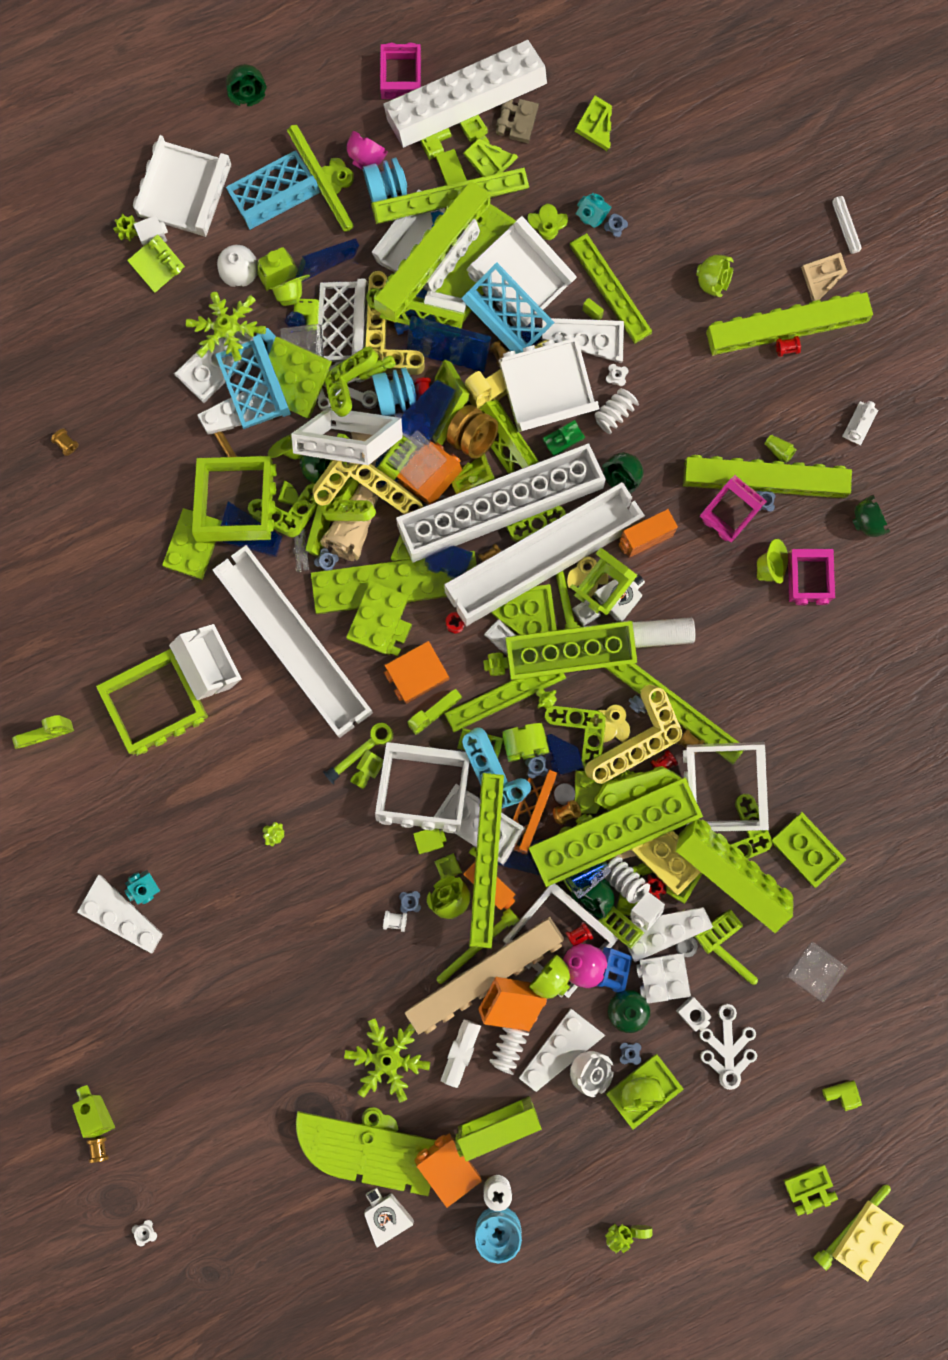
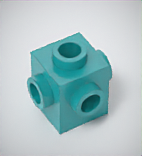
M592 193L580 199L576 215L580 217L583 223L596 228L603 223L612 207L604 201L602 196Z
M148 870L141 874L139 872L134 873L127 878L128 881L125 883L128 889L124 892L130 901L135 899L137 904L148 903L154 898L153 895L160 892Z

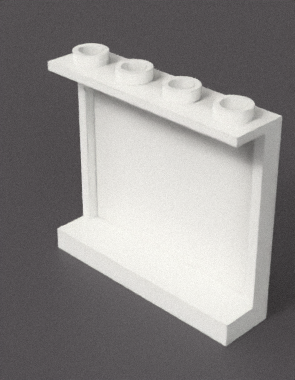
M160 135L158 141L153 145V155L151 160L147 162V172L145 178H142L140 181V192L134 198L133 208L138 217L147 219L156 215L159 222L163 221L165 225L206 237L231 167L229 156L221 153L218 158L164 141L163 136Z
M446 209L395 220L372 251L376 262L396 273L401 261L409 257L413 246L422 241L424 233L428 229H432L436 218L439 215H443ZM475 219L471 221L428 279L423 289L435 292L442 286L446 276L454 270L460 257L465 255L469 245L479 235L480 229Z
M523 216L466 269L469 272L470 278L474 282H478L498 262L542 310L577 278ZM495 270L492 273V282L502 283V276ZM482 286L483 292L488 296V286ZM492 286V297H502V287ZM506 287V297L516 298V291L512 287ZM495 301L498 309L503 311L502 301ZM506 301L507 312H517L516 302ZM520 302L521 312L531 313L530 305ZM509 316L511 323L517 326V316ZM521 317V327H526L531 322V317Z
M574 335L562 337V342L547 341L542 343L543 347L535 349L534 345L525 347L522 353L516 354L515 351L503 354L504 358L498 360L518 432L599 409L598 401L594 402L578 341L581 340V337L574 338Z

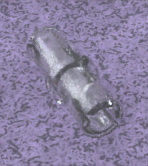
M303 529L300 533V538L299 535L294 537L295 548H293V554L296 557V572H302V563L304 572L309 571L307 555L309 552L305 551L307 545L306 529Z

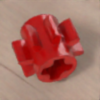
M648 875V883L645 882V884L650 886L655 884L657 889L653 893L650 887L649 893L660 900L659 894L665 895L667 893L663 890L665 884L658 877L652 879Z

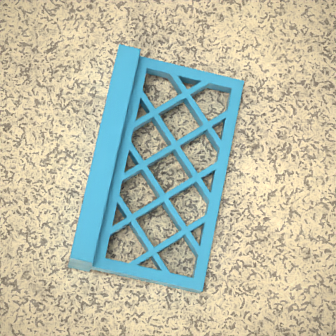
M296 150L226 187L250 230L320 193L317 181L310 174ZM296 158L298 162L296 168L288 167V162ZM274 169L280 170L279 176H269L270 171ZM285 171L294 173L291 180L283 179ZM298 174L307 176V179L301 182L296 181ZM257 178L263 179L260 187L252 185L253 180ZM267 180L276 182L274 189L265 188ZM280 183L289 185V188L284 191L278 190ZM238 188L245 189L243 196L236 195L233 191ZM249 190L259 191L256 199L247 197ZM263 192L272 194L271 198L265 201L260 200ZM245 202L254 203L252 208L246 211L243 209Z
M498 262L461 298L511 351H515L516 354L522 353L523 348L531 346L555 323ZM495 270L502 276V283L492 282V273ZM479 286H488V296H482L476 289ZM492 286L502 287V297H492ZM506 287H512L516 291V298L506 297ZM493 301H502L503 311H496L493 308ZM506 301L516 302L517 312H507ZM520 302L528 303L531 313H522ZM507 316H517V326H510L507 323ZM521 317H531V327H521ZM535 317L542 318L547 325L544 328H536ZM521 331H531V340L528 343L521 337Z
M260 334L254 336L252 341L241 344L243 349H238L241 355L244 350L251 347L254 351L251 360L244 357L241 359V361L249 363L244 373L235 369L238 361H234L232 367L223 364L222 358L232 356L231 352L226 354L225 350L215 354L243 429L281 415L285 417L291 414ZM252 365L261 369L258 378L248 375ZM233 372L242 376L239 385L230 382ZM246 378L255 381L251 391L242 387ZM259 383L268 388L265 396L255 393ZM240 391L250 394L245 404L237 401ZM253 396L262 400L259 409L249 406ZM269 402L275 406L276 411L265 413L262 409L265 403ZM247 409L256 412L254 419L245 422L243 416Z

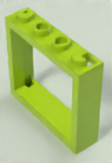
M271 456L197 458L192 534L196 542L271 540V531L275 528L274 520L272 519V513H275V501H272L273 495H276V483L273 482V476H277L276 464H273ZM264 470L261 525L206 527L209 471Z
M171 649L96 686L128 753L132 755L144 754L148 752L147 748L153 745L156 747L167 742L166 738L172 735L174 737L180 736L186 732V728L192 725L197 727L205 722L204 719L208 718L201 701L196 700ZM172 662L196 713L133 744L109 694Z
M530 1096L458 1126L455 1146L459 1157L464 1156L467 1162L542 1130Z

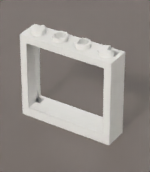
M328 407L291 434L293 453L369 465L402 438L401 418L356 411H350L346 416L339 417ZM330 429L370 434L372 436L366 441H359L323 434Z
M387 742L375 811L376 821L384 825L397 823L407 828L421 826L425 830L443 829L447 833L461 831L470 766L467 753ZM392 758L462 767L455 820L384 811Z
M765 742L687 745V750H683V763H687L688 771H684V777L696 802L694 752L756 750L759 820L706 821L713 831L769 830Z
M556 884L547 887L503 939L506 943L505 945L510 943L552 893L606 940L599 948L602 952L604 947L611 948L618 940L613 933ZM530 962L526 965L528 969L533 967L538 971V973L536 974L537 977L543 969V967L539 963L533 965V963ZM573 983L569 984L570 988L564 994L568 998L578 987Z

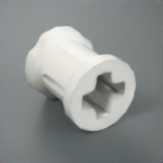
M385 911L383 929L393 928L405 932L407 913L394 914Z

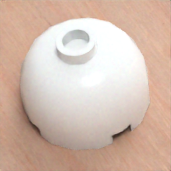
M232 245L222 250L218 257L217 267L220 277L226 284L231 287L241 285L244 287L253 282L257 276V259L250 249L243 245Z
M587 1051L581 1053L575 1058L570 1068V1077L573 1085L581 1093L590 1097H595V1094L598 1092L602 1094L609 1087L613 1078V1072L611 1071L612 1061L608 1056L599 1052Z

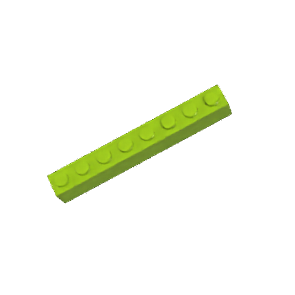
M470 181L467 186H463L460 189L458 197L454 201L451 200L445 213L436 218L432 229H428L424 233L422 241L413 246L409 257L401 261L396 273L388 277L383 289H379L375 293V310L394 322L399 318L425 286L428 279L473 219L477 221L490 205V192L473 181Z
M853 292L847 297L834 296L828 301L821 302V300H815L810 302L809 305L804 306L796 304L786 310L778 308L767 314L755 313L743 319L742 317H736L725 323L717 321L708 327L706 334L713 356L774 343L779 338L782 340L792 339L794 336L802 337L867 323L872 318L873 312L868 293L860 294V292Z
M691 455L684 462L683 486L722 489L736 475L755 492L767 491L779 494L847 498L851 494L852 469H846L845 466L828 468L823 464L805 466L804 463L799 462L788 465L782 461L764 463L763 460L759 459L748 462L743 461L741 458L723 460L722 457L718 456L707 459L702 458L701 455Z

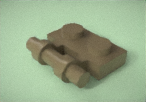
M513 99L502 103L501 117L497 120L496 134L503 136L505 130L511 131L509 139L529 144L539 104L519 99L518 106L512 104ZM509 114L515 115L513 122L508 121Z

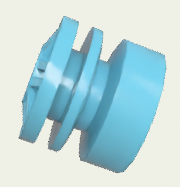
M397 158L391 159L392 169H390L387 160L383 161L384 171L381 172L376 163L363 167L366 185L372 202L385 200L389 195H391V198L397 197V193L400 196L407 195L405 174Z
M406 367L401 368L402 378H398L397 371L393 370V380L390 381L385 372L372 375L379 408L383 416L394 415L396 404H399L401 410L406 412L405 402H409L411 410L416 409V392L412 377L409 375Z
M508 1207L502 1211H494L490 1208L483 1211L476 1224V1248L480 1255L489 1262L497 1264L508 1262L520 1250L522 1242L520 1220L516 1213ZM495 1228H499V1230L502 1231V1234H498V1232L495 1231Z

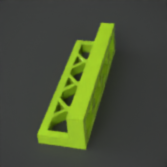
M415 297L401 314L403 318L399 317L395 321L459 338L467 309L462 313L425 304L424 298ZM410 309L415 310L419 318L414 321L409 320L405 312ZM381 313L380 318L392 321ZM430 314L435 315L439 323L434 326L429 325L425 317ZM450 319L458 321L457 330H448L445 322Z
M498 400L488 401L479 408L498 422L497 432L499 433V441L494 440L491 448L509 474L515 472L514 463H519L522 469L539 463ZM503 446L509 448L510 458L505 457L503 454Z

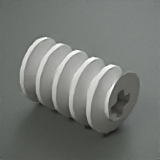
M619 389L617 394L611 397L612 400H608L606 406H602L600 411L595 413L596 422L608 434L612 433L609 428L610 426L614 429L618 427L615 421L623 422L621 415L629 416L626 411L627 409L631 412L634 411L632 404L639 406L633 394L625 389Z
M620 856L616 857L604 870V879L609 881L618 892H621V895L629 903H636L641 900L647 891L649 892L650 885L645 884V880L639 878V874L637 872L634 873V869L628 867L626 862H622L623 859Z
M503 1027L502 1029L507 1034L499 1036L504 1042L496 1043V1046L501 1050L493 1051L497 1059H490V1062L495 1068L513 1075L514 1073L509 1068H516L517 1065L512 1060L520 1059L516 1052H523V1048L519 1044H526V1040L522 1035L528 1036L529 1033L524 1030Z
M501 1175L489 1177L484 1184V1200L490 1209L494 1211L505 1210L512 1200L509 1181Z

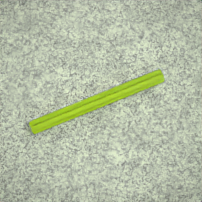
M291 125L287 129L289 136L311 175L317 181L320 191L344 232L350 231L354 227L351 219L299 127Z

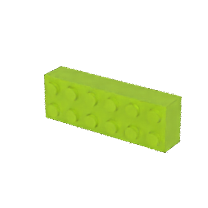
M632 621L505 637L511 680L637 663Z
M697 819L690 822L679 833L676 852L774 933L793 917L792 893L786 888H781L771 875L763 873L754 861H749L745 858L740 849L737 847L733 848L728 844L727 839L723 835L716 834L706 821Z

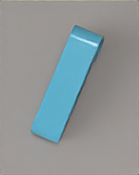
M477 727L464 736L462 743L480 785L482 773L504 775V800H502V808L521 802L531 791L530 783L523 778L510 782L507 781L485 730ZM480 755L484 756L487 762H484ZM515 787L519 788L522 794L518 793Z

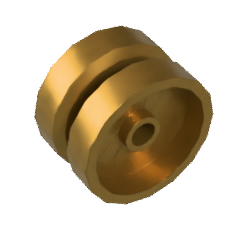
M467 405L460 409L453 417L448 427L447 441L454 448L462 450L467 456L477 459L484 455L493 444L498 431V422L495 418L483 413L477 407Z

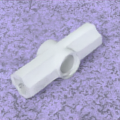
M463 1020L458 1036L453 1041L448 1054V1062L440 1080L441 1082L458 1088L464 1069L468 1066L474 1051L473 1046L481 1025L470 1020Z

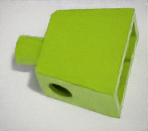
M284 247L271 251L268 255L258 260L257 274L266 291L270 290L268 289L269 287L280 285L300 275L295 262Z
M88 1085L77 1089L76 1094L79 1102L73 1104L72 1107L83 1138H96L114 1129L115 1125L102 1097L92 1095Z

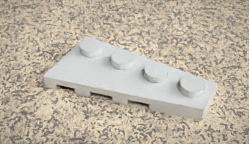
M551 318L555 323L542 335V341L554 340L555 343L562 342L561 338L569 335H574V338L581 337V340L578 341L581 352L619 363L623 362L624 321ZM542 319V328H544L547 323Z

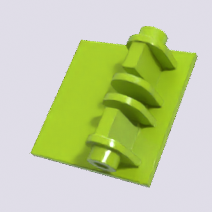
M158 234L127 260L154 293L172 277L178 275L185 267Z

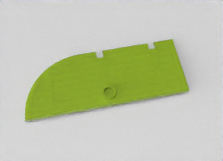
M490 204L479 217L482 219L481 222H477L480 229L477 239L472 241L465 255L460 257L454 270L446 276L442 286L435 292L462 298L477 283L470 278L469 272L466 269L499 239L516 220ZM479 286L476 290L483 296V287ZM467 304L465 308L467 309L465 319L472 311ZM450 319L445 322L448 330L456 331L458 321Z
M300 1111L297 1112L296 1132L301 1149L309 1161L322 1172L333 1177L355 1181L357 1174L363 1175L361 1183L404 1191L405 1185L409 1184L411 1185L410 1193L429 1196L431 1186L417 1168L414 1159L417 1158L416 1156L420 1151L432 1147L436 1140Z

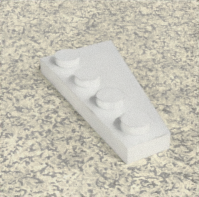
M259 383L255 393L265 396L268 388ZM245 392L239 393L237 401L245 404L250 394ZM253 396L249 406L259 409L262 400ZM232 397L198 414V418L208 435L234 429V427L242 425ZM266 402L262 411L271 413L276 411L273 404ZM247 409L243 416L245 422L254 419L256 412Z
M97 876L78 913L142 949L153 953L163 933L136 910L103 876Z
M704 907L661 914L648 931L643 927L640 928L645 934L632 949L629 947L628 949L634 962H637L709 930L713 926ZM626 924L622 928V930L620 931L621 934H623L628 929V924ZM633 929L625 939L629 941L636 931Z
M570 1008L519 1076V1079L537 1092L569 1066L578 1055L586 1052L605 1035Z

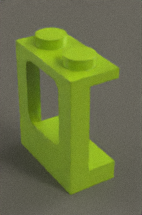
M600 547L596 555L601 559L578 588L573 584L570 588L576 592L574 596L583 603L586 600L590 602L588 607L598 614L601 611L607 615L638 575ZM607 573L618 581V586L603 605H599L589 597V592L600 577Z

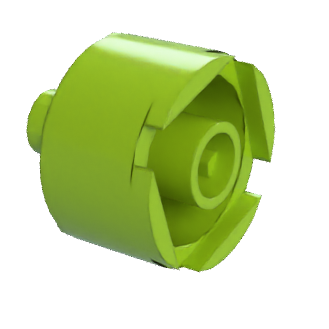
M542 723L528 724L522 728L515 727L502 732L508 762L520 760V757H523V760L532 759L536 753L537 755L549 753Z

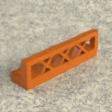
M549 770L548 774L544 776L546 777L544 785L538 788L535 787L533 778H528V782L533 788L528 795L535 793L538 801L536 805L529 808L525 801L526 797L519 802L513 820L519 824V815L528 812L530 822L523 826L527 830L525 835L523 834L521 845H516L513 850L527 855L555 782L557 772Z

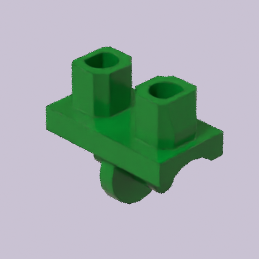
M574 420L544 437L543 441L554 457L584 440L585 436Z

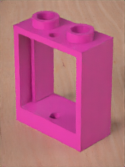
M381 44V99H395L420 88V44ZM387 59H416V82H387Z
M734 475L702 512L700 517L706 526L713 527L718 531V535L723 540L732 543L767 501ZM729 490H732L753 508L735 531L712 512Z
M791 549L788 553L789 602H795L796 605H807L808 602H816V605H828L829 602L835 599L833 549ZM826 561L827 593H798L797 562Z

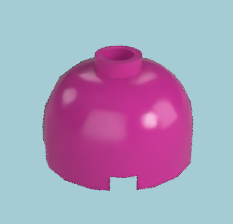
M352 131L347 142L348 156L354 160L352 164L363 170L364 166L376 163L377 166L380 165L388 153L385 148L367 137L362 138L355 131Z
M578 944L571 947L563 958L569 969V981L574 985L591 988L597 986L603 980V974L605 969H607L606 956L599 948L591 944Z

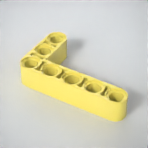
M375 271L370 275L368 291L373 288L383 289L387 281L385 273ZM376 281L383 282L381 286L374 285ZM368 305L366 347H372L381 361L387 356H393L394 359L400 360L398 365L390 369L387 368L384 372L386 374H393V370H396L397 374H402L401 368L406 367L409 375L421 374L425 368L423 354L413 350L385 349L387 320L380 318L381 313ZM376 319L382 321L379 325H373L372 322ZM373 339L381 340L377 345L371 343ZM413 360H419L421 362L418 366H413L410 364Z
M547 341L541 342L540 344L535 346V349L543 347L542 343ZM501 369L486 379L478 371L469 376L465 381V387L470 393L468 400L478 409L488 401L499 400L507 395Z
M333 460L312 489L316 503L327 505L351 476L403 514L413 512L409 511V507L412 504H418L416 510L423 508L418 497L372 464H343L342 461ZM361 469H369V473L366 476L359 475ZM333 473L340 474V478L336 481L329 479ZM380 480L386 481V484H385L384 487H382V488H377V487H376V483H377L378 481H380ZM320 490L328 491L325 497L317 496ZM401 492L402 496L400 499H392L394 493Z
M649 684L641 690V699L653 727L587 763L585 767L587 777L597 783H604L681 739V727L663 689ZM656 691L655 698L651 700L652 693ZM664 710L663 716L659 718L660 711ZM671 728V733L667 736V731ZM654 738L653 744L649 746V741ZM636 748L635 754L631 756V751ZM618 758L617 764L613 766V761ZM600 768L599 774L595 776V771Z

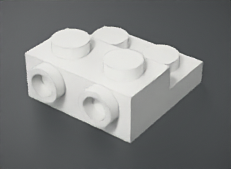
M684 953L640 960V964L637 965V973L639 978L643 977L644 986H640V990L647 1003L691 996Z

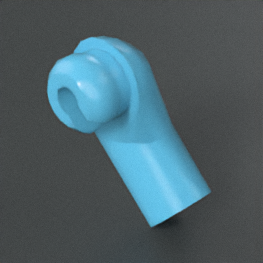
M266 328V333L260 335L262 340L267 343V353L269 355L276 336L269 328Z

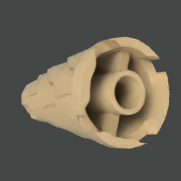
M359 485L350 500H367L375 508L379 496L364 485ZM372 518L368 521H334L330 529L322 537V546L328 549V546H331L333 548L331 553L336 554L342 559L348 561L356 559L357 561L361 555Z

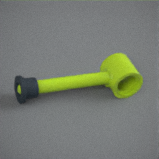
M375 724L371 729V738L336 767L323 771L333 785L335 784L334 781L340 777L339 774L363 756L366 750H370L376 744L386 745L387 742L390 743L392 741L393 731L387 724ZM380 729H386L388 732L387 737L383 740L377 738V732Z

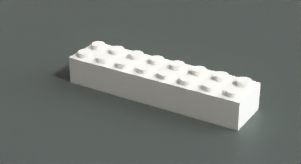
M526 40L384 103L387 120L404 148L547 84L545 65L529 40Z

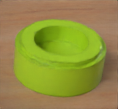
M634 1225L630 1227L633 1238L647 1239L652 1237L651 1226Z

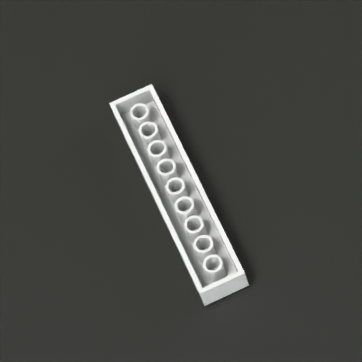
M588 443L397 517V527L412 562H416L603 489L605 477Z

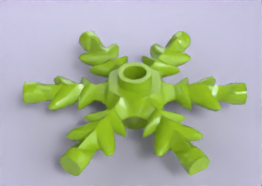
M212 292L210 297L214 304H210L209 307L215 311L212 314L218 316L216 321L212 322L209 317L206 321L201 316H198V321L186 319V327H196L195 332L205 329L204 332L210 329L214 330V335L206 336L208 339L199 343L203 347L196 354L203 358L208 350L212 353L215 344L219 346L218 339L223 337L227 339L224 343V346H227L226 354L231 352L234 361H239L242 357L238 349H243V346L237 343L240 339L234 337L236 332L240 331L243 336L246 332L251 337H254V333H266V326H256L257 321L247 324V321H244L241 325L237 322L238 318L245 317L243 314L252 311V308L248 307L256 300L253 296L249 295L243 304L241 301H238L237 310L233 308V314L229 316L225 314L228 307L224 308L226 299L220 301L218 293Z
M376 1018L368 1021L372 1032H367V1035L375 1041L371 1044L378 1046L377 1053L372 1054L368 1048L366 1053L361 1047L357 1046V1052L345 1050L344 1059L356 1060L354 1066L365 1062V1066L370 1062L376 1066L375 1071L367 1072L370 1076L360 1079V1082L365 1084L357 1093L364 1098L370 1089L376 1092L377 1081L382 1082L380 1075L386 1073L389 1075L387 1084L391 1083L390 1094L392 1095L396 1092L399 1103L407 1100L403 1088H408V1085L400 1080L403 1076L397 1074L398 1067L403 1066L406 1072L410 1068L415 1074H419L418 1069H430V1062L419 1061L421 1055H416L410 1058V1054L405 1058L399 1055L401 1049H408L404 1045L414 1042V1038H410L415 1032L411 1023L404 1033L399 1028L398 1040L393 1037L394 1045L388 1047L385 1044L388 1036L383 1038L385 1027L382 1026L379 1029ZM389 1057L391 1059V1063L389 1065H385L383 1063V1058Z

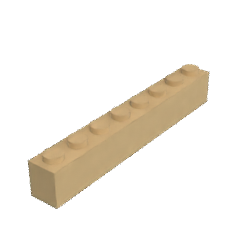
M548 917L408 1008L405 1015L418 1035L422 1032L428 1034L437 1027L435 1024L442 1020L445 1023L454 1017L453 1012L459 1008L463 1011L472 1005L471 1001L476 997L479 1000L484 998L495 977L507 978L512 974L515 976L521 974L526 970L524 966L530 962L534 965L544 958L543 954L550 950L553 953L562 947L561 942H563L564 937L551 917Z

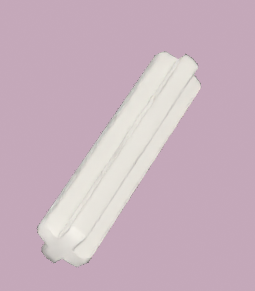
M843 196L836 197L832 203L851 254L857 253L862 247Z

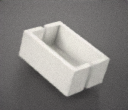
M214 624L199 628L197 631L193 630L180 634L169 645L196 700L229 690L241 680Z

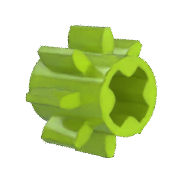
M122 214V217L118 220L115 219L117 227H114L113 230L118 234L120 240L125 238L131 241V238L138 236L134 226L137 222H134L135 220L132 215L128 218Z
M503 653L488 654V660H483L484 670L489 671L490 676L504 675L505 669H509L508 658H504Z
M616 1224L608 1229L609 1232L605 1235L608 1247L615 1251V1253L620 1250L625 1253L630 1249V1244L633 1243L630 1229L623 1224L619 1227Z

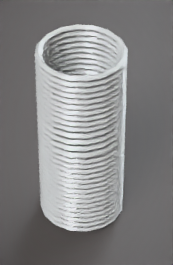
M692 617L632 622L636 648L670 646V644L685 645L695 642V626Z

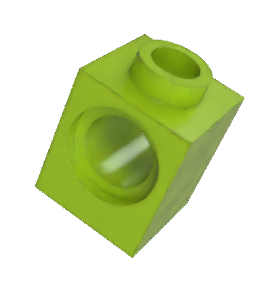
M437 828L413 834L419 854L443 848V843L447 842L444 831H439Z

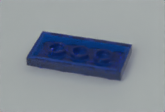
M412 316L409 324L406 350L419 351L424 357L439 361L447 360L454 365L484 372L491 336Z

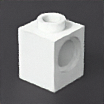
M156 215L134 224L143 246L157 234L164 242L167 241L165 233H168L163 221L159 222Z
M647 891L632 909L630 918L637 927H643L648 931L663 913L665 904Z
M692 996L676 1010L695 1032L698 1029L700 1031L704 1030L710 1024L708 1020L711 1016ZM699 1010L700 1018L697 1021H691V1011Z

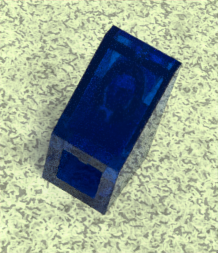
M453 545L426 557L425 566H428V570L434 573L441 571L447 573V577L455 579L468 571L473 558V552Z
M553 734L546 736L548 749L553 757L550 764L552 770L557 772L558 776L584 768L578 747Z

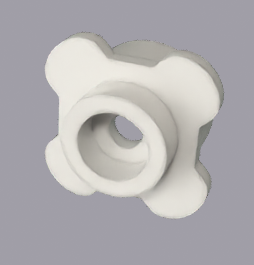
M611 364L606 381L613 385H625V376L628 374V368H621Z
M146 1220L141 1225L133 1226L132 1233L138 1246H144L145 1243L156 1240L157 1233L152 1228V1221Z

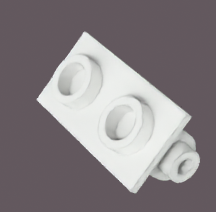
M871 401L867 403L859 402L842 437L861 446L878 412L874 407L875 403Z

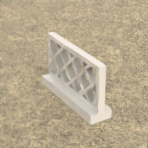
M358 279L357 282L320 283L316 354L322 356V350L329 344L334 351L329 356L322 357L332 362H337L351 357L343 356L340 353L347 344L352 347V355L366 347L368 309L366 295L369 289V283L366 279ZM334 288L337 293L328 300L325 297V289ZM348 288H355V294L348 300L343 293ZM342 296L347 302L337 309L332 303ZM351 305L354 308V313L347 319L342 312ZM331 306L336 312L327 319L324 316V311ZM340 315L345 322L337 329L332 322ZM330 325L335 332L326 339L323 336V330ZM350 325L353 328V333L346 339L341 331ZM339 334L345 341L335 348L330 342Z

